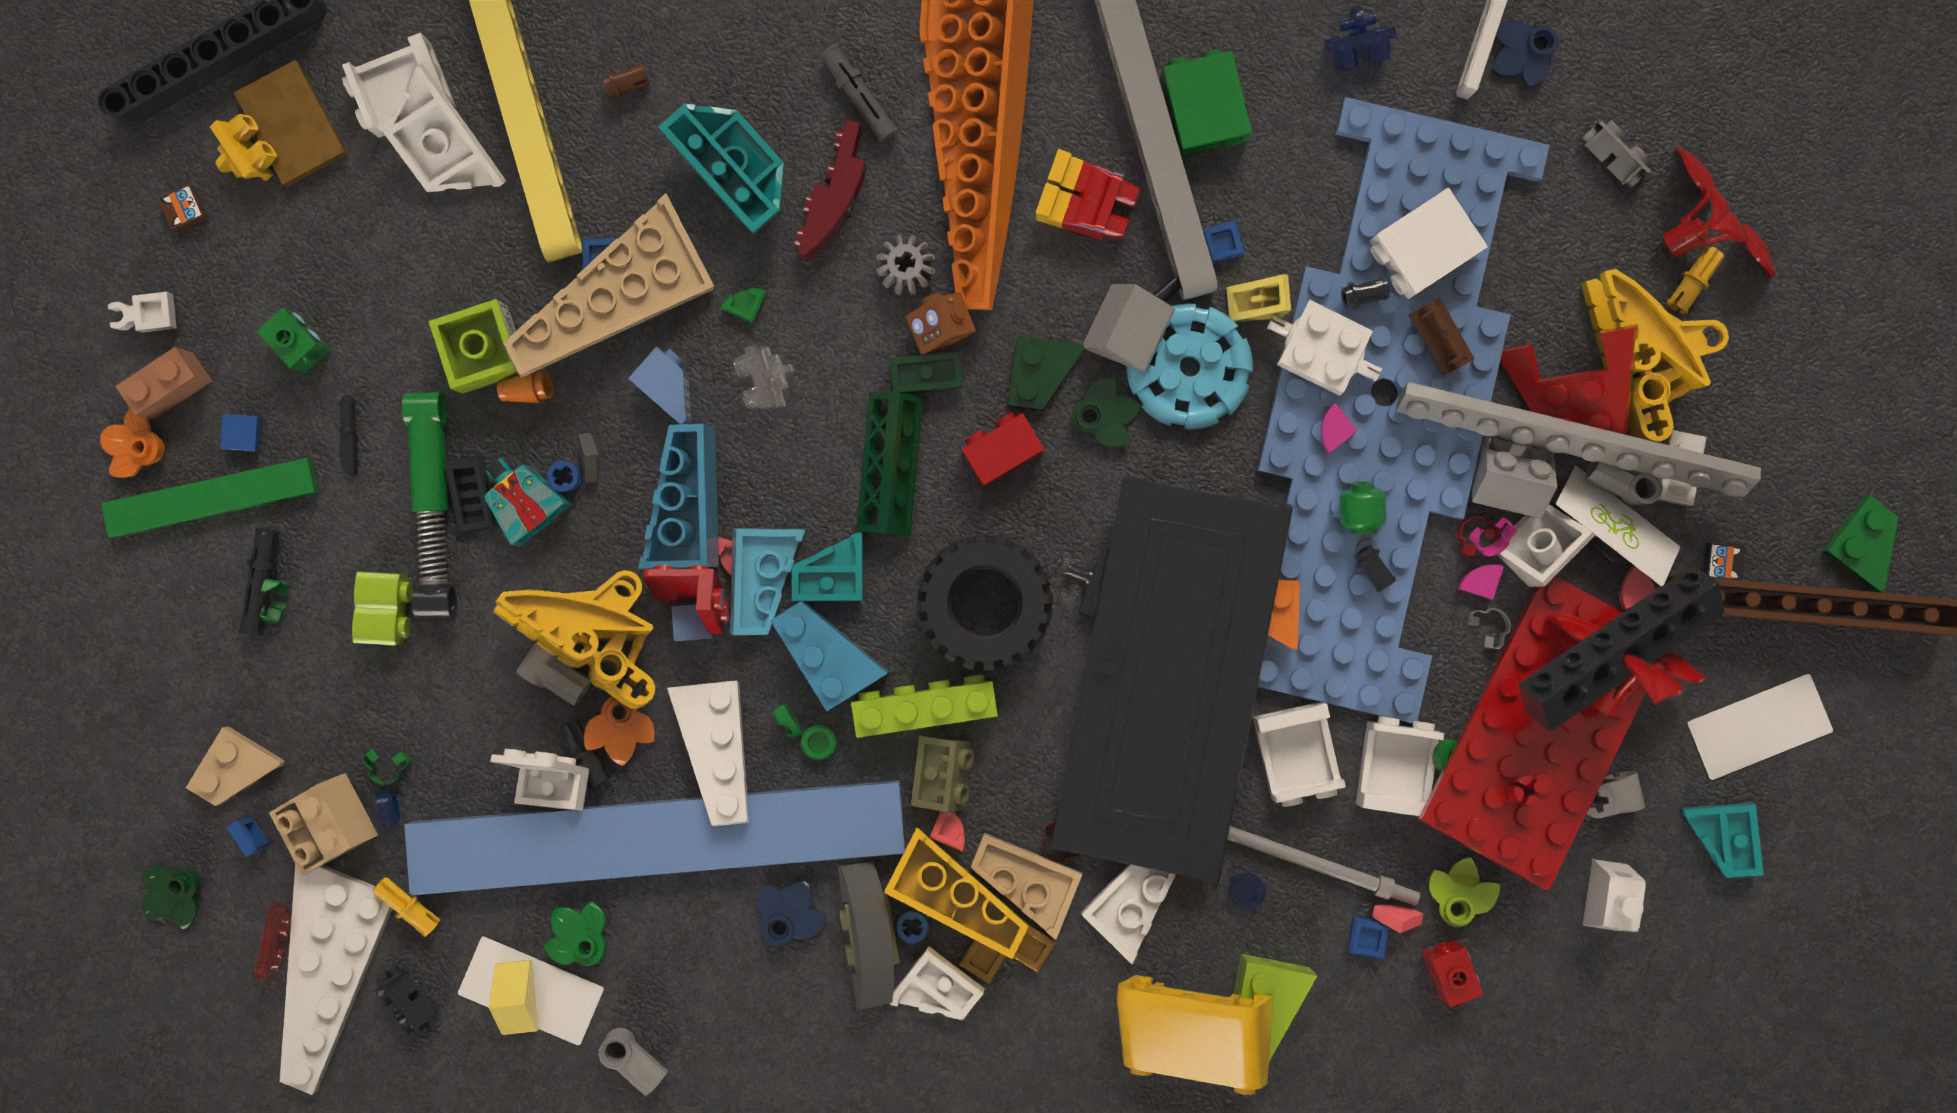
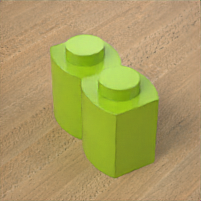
M357 572L354 587L353 643L404 644L405 638L409 637L411 631V620L409 617H406V604L410 603L413 593V586L411 582H408L407 574Z

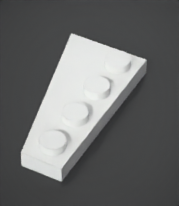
M727 681L667 688L711 825L722 826L749 823L739 682Z

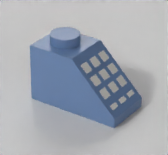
M656 347L628 379L679 424H691L689 374L681 368L685 362L670 348L664 353Z

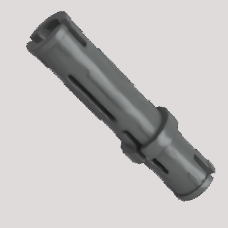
M833 44L821 53L820 58L836 78L838 89L845 91L860 115L877 136L880 144L892 138L898 132V129L893 125L878 101L862 81L860 70L853 68L838 44Z

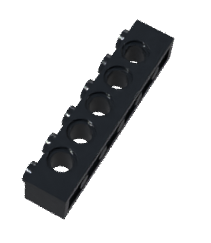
M1694 565L1690 566L1518 683L1526 713L1549 732L1559 727L1626 681L1633 674L1623 662L1625 655L1636 656L1650 664L1725 613L1719 582Z

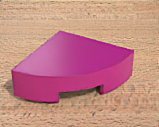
M1336 403L1326 411L1321 425V442L1327 454L1331 453L1358 431Z
M1484 565L1477 567L1460 580L1457 589L1493 600L1504 566Z

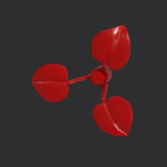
M1678 147L1674 149V151L1682 155L1690 177L1701 189V200L1687 215L1680 218L1681 224L1663 234L1664 241L1671 253L1676 258H1679L1696 247L1701 250L1708 245L1735 239L1740 243H1746L1748 250L1754 258L1767 270V279L1775 277V269L1764 241L1749 225H1741L1737 216L1732 213L1725 197L1716 189L1714 180L1705 165L1684 148ZM1712 199V219L1705 223L1699 218L1692 221L1695 215ZM1710 227H1712V230L1726 233L1720 236L1704 239L1707 236H1709L1707 229Z
M1554 614L1546 619V621L1557 623L1578 642L1599 629L1591 621L1571 614ZM1669 650L1650 665L1636 656L1625 655L1623 662L1633 674L1626 681L1592 703V705L1607 715L1616 716L1627 698L1640 683L1650 695L1654 704H1657L1666 698L1678 696L1683 691V686L1674 677L1688 682H1703L1706 677L1684 657L1672 650Z

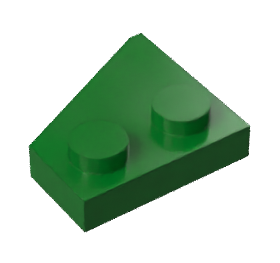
M1864 496L1822 552L1872 591L1882 593L1886 586L1899 517L1872 496Z

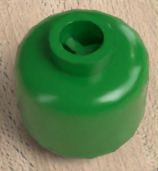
M1371 481L1352 482L1351 489H1347L1339 495L1341 525L1348 528L1351 534L1377 533L1378 527L1386 523L1385 492L1381 489L1373 488V482Z

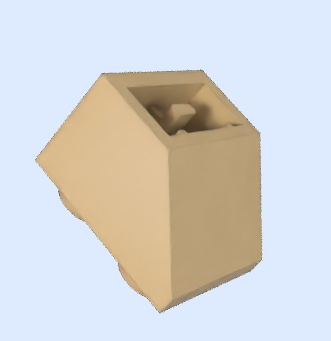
M346 773L313 786L269 812L301 875L326 864L378 835Z

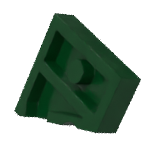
M1017 336L1008 407L1043 411L1083 352L1084 344Z

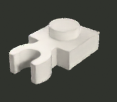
M160 292L132 296L133 306L121 302H113L108 305L110 310L123 312L122 320L110 323L111 328L124 331L132 328L135 324V330L142 333L177 329L172 293Z

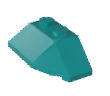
M685 103L658 127L687 163L753 234L780 211L785 164L737 110L696 106Z

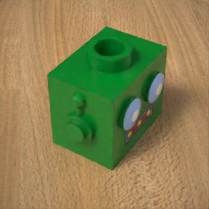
M281 308L256 331L289 368L303 373L309 371L331 351L299 314L285 308Z

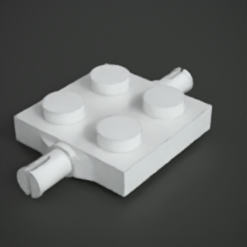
M1311 300L1306 303L1300 317L1293 324L1276 317V315H1273L1267 329L1286 337L1284 350L1277 365L1339 396L1344 393L1351 377L1355 373H1359L1375 382L1382 371L1381 367L1363 360L1365 347L1373 331Z

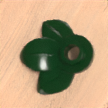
M1114 378L1098 380L1089 388L1087 398L1080 401L1073 409L1072 421L1080 432L1093 434L1100 444L1108 447H1122L1131 442L1124 425L1128 424L1138 414L1141 404L1131 397L1116 395L1117 388ZM1090 410L1095 413L1096 419L1093 423L1084 421L1083 413Z
M154 865L146 869L140 876L142 883L149 889L142 901V909L145 916L153 920L164 919L170 916L181 930L190 926L198 913V905L194 896L201 884L199 874L193 868L186 866H177L170 870L162 865Z

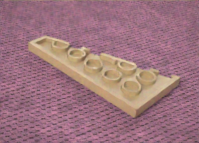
M665 193L657 201L656 205L645 215L640 216L630 229L619 239H615L577 275V278L564 290L561 289L551 302L538 314H534L503 343L520 378L714 290V285L667 194Z

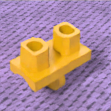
M238 114L229 122L216 120L210 126L221 143L217 147L221 155L215 163L220 172L228 173L233 171L237 178L242 176L246 179L261 177L264 181H267L274 175L269 166L278 155L272 146L265 141L252 143L250 138L258 131V125L251 116Z

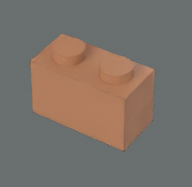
M174 347L115 387L134 416L155 420L211 383L212 380L193 352Z

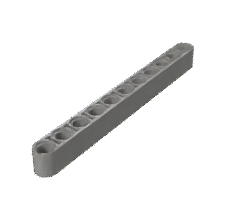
M1094 0L1172 271L1175 277L1179 276L1181 288L1178 290L1184 301L1218 290L1215 271L1136 0Z

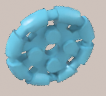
M1196 304L1174 305L1172 307L1175 311L1168 324L1174 335L1170 336L1166 341L1162 337L1155 352L1154 366L1149 365L1146 373L1127 366L1129 386L1133 395L1137 394L1144 404L1141 407L1157 421L1171 426V423L1182 425L1187 430L1210 427L1219 423L1218 419L1225 414L1231 415L1247 395L1250 387L1247 384L1249 373H1253L1251 349L1247 339H1242L1236 329L1238 325L1221 311L1209 307L1208 310L1197 308ZM1193 321L1205 323L1203 333L1190 331ZM1222 337H1225L1231 346L1224 353H1222L1221 346L1216 342ZM1193 358L1197 361L1199 371L1195 376L1189 377L1181 372L1180 362L1182 359ZM1225 369L1235 370L1233 381L1223 380ZM1158 381L1164 392L1155 397L1149 385ZM1214 393L1219 402L1209 407L1204 398ZM1176 400L1188 403L1187 412L1175 410Z

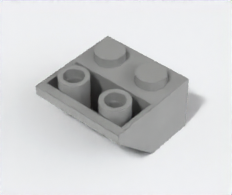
M1483 435L1471 485L1472 502L1542 518L1557 489L1554 452L1529 444H1517L1512 440L1496 436Z

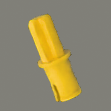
M1706 247L1690 271H1685L1682 274L1684 279L1671 298L1667 300L1666 304L1676 312L1680 308L1679 313L1687 314L1700 292L1708 289V281L1723 261L1724 254L1715 247Z
M383 878L373 890L375 895L397 912L395 917L397 919H404L421 933L423 937H426L440 921L439 917L435 916L417 901L418 896L413 895L410 897L389 878Z

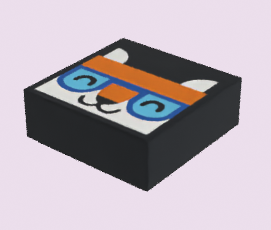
M1706 543L1703 572L1712 578L1742 580L1746 547Z

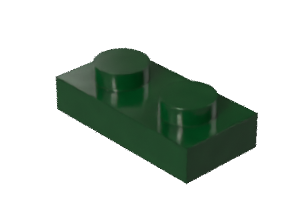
M960 352L890 358L893 392L916 393L963 388Z

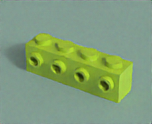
M984 674L963 677L964 683L950 685L949 680L929 682V689L915 691L914 685L893 688L894 694L880 696L879 690L858 693L859 699L851 702L856 738L998 717L992 679L985 680Z

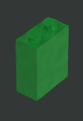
M1214 49L1203 53L1201 58L1188 61L1187 57L1173 59L1167 63V66L1163 67L1160 79L1181 157L1247 142L1252 131L1233 51L1222 53L1221 49Z

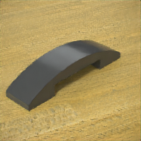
M873 861L838 866L842 902H847L849 907L857 974L852 973L857 1010L892 1003L894 990L893 945L886 902Z

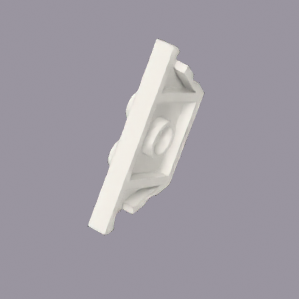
M423 64L415 68L405 92L402 93L393 115L383 130L385 136L427 192L444 191L448 188H455L457 190L472 189L474 186L487 185L499 187L504 184L506 179Z

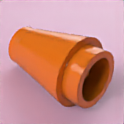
M537 370L522 378L516 375L499 381L497 393L502 402L544 403L546 399H551L553 396V382L547 371Z

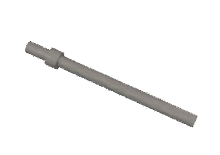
M1230 826L1227 839L1229 841L1372 890L1375 896L1387 900L1392 897L1414 906L1419 902L1420 892L1397 885L1394 879L1379 875L1377 878Z

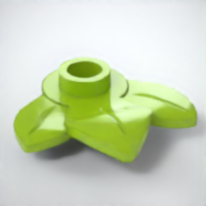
M1471 857L1457 861L1450 868L1448 874L1440 870H1433L1429 879V891L1431 896L1439 903L1440 916L1444 922L1453 927L1466 926L1472 921L1475 914L1488 912L1494 906L1500 893V885L1498 883L1479 882L1478 870ZM1458 902L1461 904V911L1453 915L1451 913V906Z

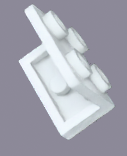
M504 749V755H491L490 762L520 768L515 804L583 811L589 768L576 766L577 759L557 756V754L546 752L528 754L526 751Z

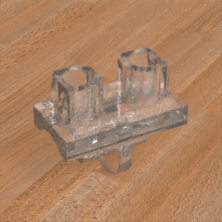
M751 345L744 348L746 354L735 359L733 364L739 378L752 376L755 387L743 391L746 408L779 409L785 407L786 403L782 390L789 388L786 376L795 372L793 365H782L780 355H771L769 346L757 347L756 345Z

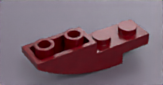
M846 120L844 130L838 129L834 142V150L838 151L835 164H829L825 184L830 186L827 188L815 185L813 195L807 194L803 208V214L808 215L805 228L798 229L795 239V248L799 249L798 254L802 260H811L835 236L852 210L862 188L867 166L864 160L856 159L862 135L860 123Z

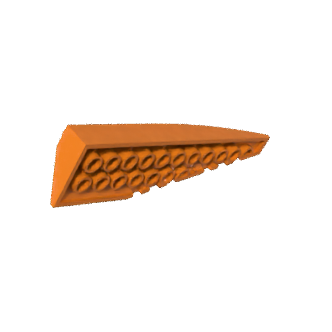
M922 0L919 31L921 42L925 45L926 58H923L925 73L929 74L931 92H928L929 104L933 107L935 122L932 126L940 181L944 182L945 197H942L944 212L948 213L950 231L947 232L949 246L953 248L954 255L952 271L955 293L961 292L967 310H992L1005 248L1019 158L1034 0Z

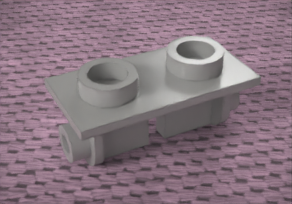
M1600 119L1598 123L1602 128L1598 132L1594 128L1590 129L1582 137L1586 142L1584 146L1601 162L1613 153L1617 158L1607 168L1621 181L1622 185L1627 183L1630 187H1633L1642 178L1638 174L1641 169L1644 168L1648 173L1651 172L1646 166L1651 159L1637 145L1630 150L1621 141L1626 134L1612 120L1605 124Z

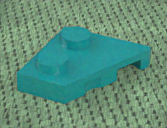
M855 533L851 537L820 551L816 555L792 565V601H863V533Z
M1741 803L1682 808V814L1723 876L1732 878L1764 875L1756 804Z

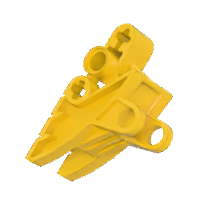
M1617 269L1608 270L1599 274L1601 281L1593 279L1581 284L1586 304L1592 308L1588 312L1593 329L1598 331L1595 333L1599 351L1605 355L1601 338L1603 331L1638 324V338L1635 339L1634 355H1636L1635 367L1632 370V375L1640 372L1641 377L1633 379V376L1631 377L1630 389H1632L1628 430L1630 436L1660 442L1667 439L1672 434L1674 428L1668 403L1692 390L1710 385L1711 381L1700 356L1723 349L1729 339L1728 330L1723 323L1717 320L1681 321L1669 314L1637 282ZM1706 327H1712L1719 333V341L1714 347L1707 345V339L1703 333ZM1605 355V356H1602L1601 358H1602V362H1603L1604 368H1607V367H1608V364H1607V359H1606V355ZM1650 407L1651 412L1642 414V409ZM1653 423L1655 430L1648 431L1647 425Z
M624 570L617 572L595 591L575 593L535 590L503 592L496 600L497 606L493 611L496 615L511 626H517L516 629L530 640L537 641V645L552 656L559 655L557 659L566 666L581 668L587 664L590 667L588 674L590 682L595 687L605 690L625 706L638 709L646 705L655 694L654 681L649 675L634 665L646 637L653 629L652 624L628 612L642 591V582L635 573ZM620 578H629V579H631V580L634 582V584H635V586H636V589H634V587H633L629 582H627V581H625V580H618V579H620ZM615 587L625 588L630 596L623 597L619 595ZM598 641H609L601 652L597 650ZM625 641H633L632 648L626 658L621 652ZM577 643L584 646L580 653L573 650ZM608 663L612 665L615 675L608 676L604 674L600 664ZM625 673H628L630 676L625 682L633 687L638 683L642 684L644 688L641 692L645 697L639 695L636 699L630 695L633 689L625 682L621 685L620 689L616 685Z

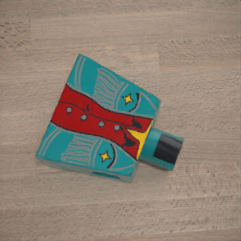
M500 458L485 470L496 484L495 487L484 495L485 500L512 546H522L572 505L559 491L554 490L542 476L529 466L521 465L512 471L506 462Z

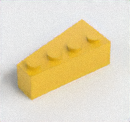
M916 828L884 893L1013 959L1029 925L924 832Z

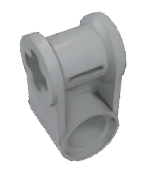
M1636 771L1621 772L1619 777L1614 778L1613 774L1606 776L1596 794V800L1592 802L1586 815L1594 818H1603L1645 808L1638 773Z

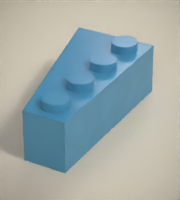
M707 424L669 425L659 471H661L657 490L654 491L652 500L654 504L650 525H647L644 538L646 539L643 556H640L638 569H653L657 565H667L673 568H689L693 565L719 567L715 427Z

